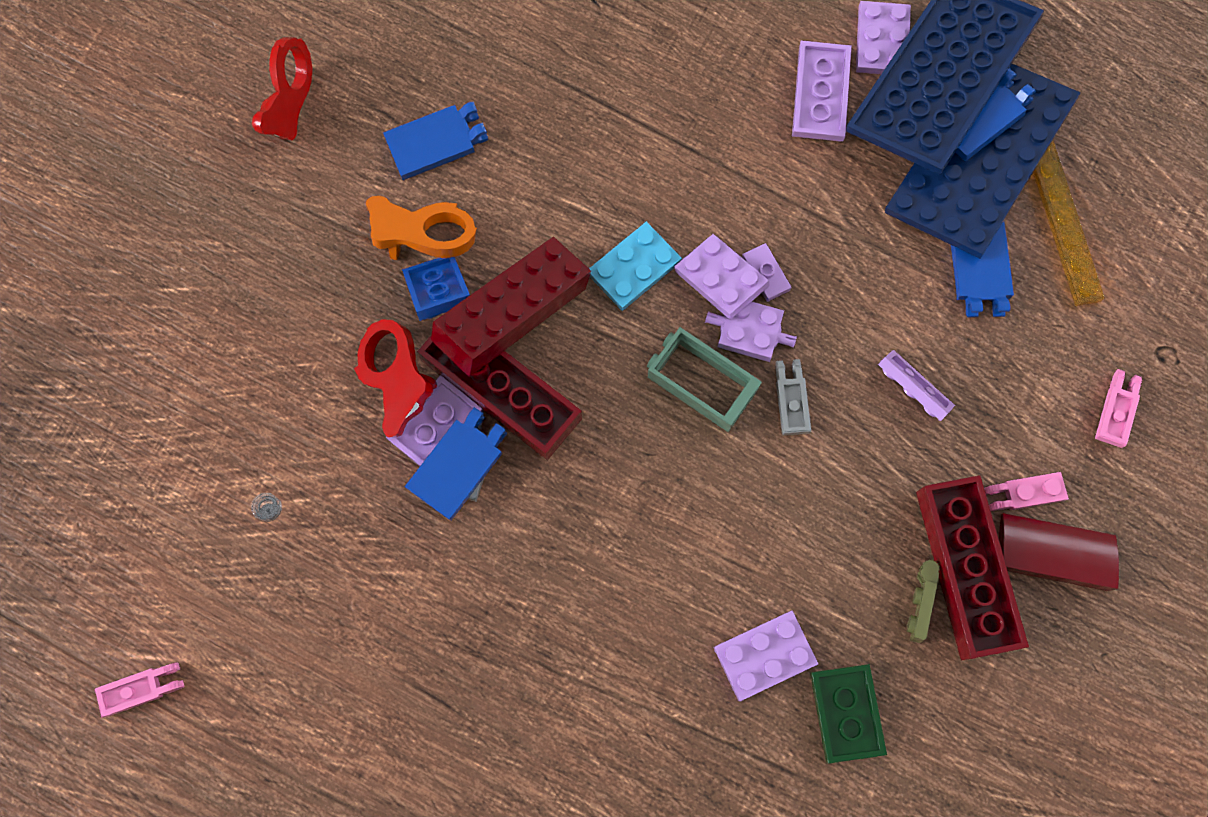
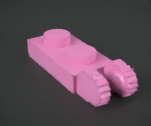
M1117 369L1107 393L1095 439L1123 448L1127 445L1140 398L1138 394L1142 378L1134 375L1129 381L1127 391L1121 388L1125 372Z
M1061 472L1006 481L1002 484L984 488L985 493L990 495L1000 492L1006 493L1007 501L993 502L989 505L990 511L1016 510L1068 500Z
M179 663L169 664L157 669L151 668L96 688L95 692L101 717L112 716L159 699L164 694L184 688L183 680H176L160 687L158 677L170 675L180 670Z

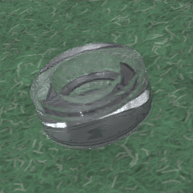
M271 493L257 495L251 504L253 515L263 522L275 520L282 510L281 501Z

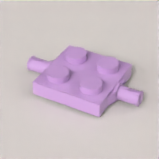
M750 302L731 320L725 315L721 316L710 312L707 313L705 323L720 326L721 336L718 348L770 362L773 350L778 343L794 348L797 336L781 333V321L784 310L755 302Z

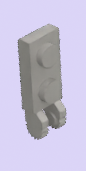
M800 359L793 360L792 363L794 379H786L783 360L776 361V387L782 436L810 434L811 423L806 382L802 375Z

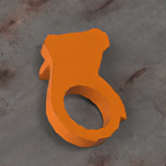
M372 196L366 201V207L370 214L373 246L378 249L388 248L390 259L398 260L402 245H407L430 256L451 258L469 251L475 243L477 228H475L473 218L466 211L457 208V203H435L411 212L392 204L383 196ZM442 222L455 223L465 230L459 238L446 242L436 241L425 234L430 226Z

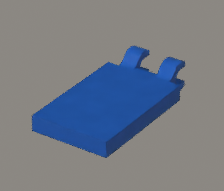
M1010 68L955 152L964 161H967L1025 116L1027 109L1024 107L1033 100L1031 95L1036 90L1029 84L1025 85L1017 95L1009 90L1014 85L1012 79L1017 75Z
M474 102L465 104L459 111L453 105L383 132L402 180L474 153L473 145L489 140L483 123L473 126L471 130L468 127V122L479 119Z
M1003 221L981 259L951 245L957 300H965L967 317H978V312H983L982 300H992L993 317H1005V312L1010 311L1008 299L1013 297L1014 292L1005 221Z
M475 407L468 414L464 424L456 419L404 486L450 521H452L502 455L497 446L507 435L506 429L497 423L488 436L479 431L477 428L484 421L485 417Z

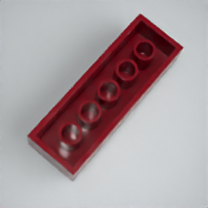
M553 236L433 321L431 341L470 377L586 290L591 270Z
M431 336L417 351L425 365L439 376L444 377L547 461L582 420V410L506 351L502 352L470 377L431 341Z
M981 476L926 485L918 490L916 495L934 561L939 563L938 566H940L938 571L939 581L961 661L1028 648V641Z

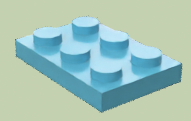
M646 221L589 268L591 270L590 278L623 311L674 269V266L682 258Z

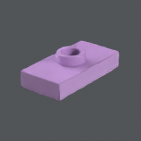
M766 243L742 254V258L769 280V287L762 292L767 302L791 290V285Z

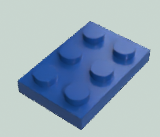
M455 257L437 258L402 269L419 321L435 318L439 314L449 311L470 296Z

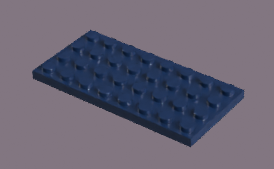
M931 0L847 124L846 132L941 175L1041 20L1044 10L1020 0Z
M1015 64L1010 66V69L1017 75L1012 79L1014 85L1009 90L1017 95L1027 84L1036 90L1031 95L1033 98L1032 102L1024 107L1027 109L1025 116L967 161H964L958 154L954 153L941 175L914 163L885 208L886 214L979 259L985 253L1081 93Z

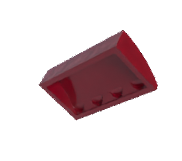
M1005 513L1001 514L998 539L1008 572L1104 591L1118 589L1119 554L1116 535Z

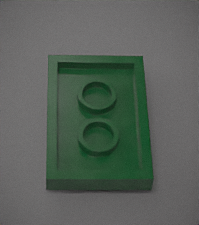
M870 664L811 672L810 676L826 763L887 755Z

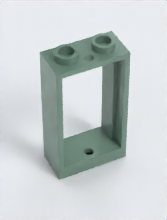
M679 327L675 334L670 332L662 344L665 347L659 355L655 353L647 364L649 368L647 378L729 432L759 390L762 381ZM679 345L744 387L725 416L660 373Z

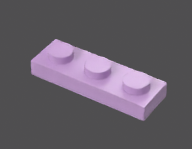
M894 350L878 364L888 378L896 380L909 397L917 399L930 416L936 417L941 421L955 406Z

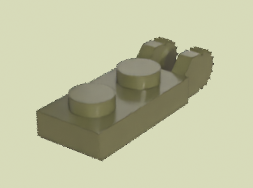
M933 559L926 560L920 566L917 579L921 583V588L916 587L913 596V604H916L917 608L915 616L910 615L907 625V632L911 633L910 641L921 643L927 638L940 566Z

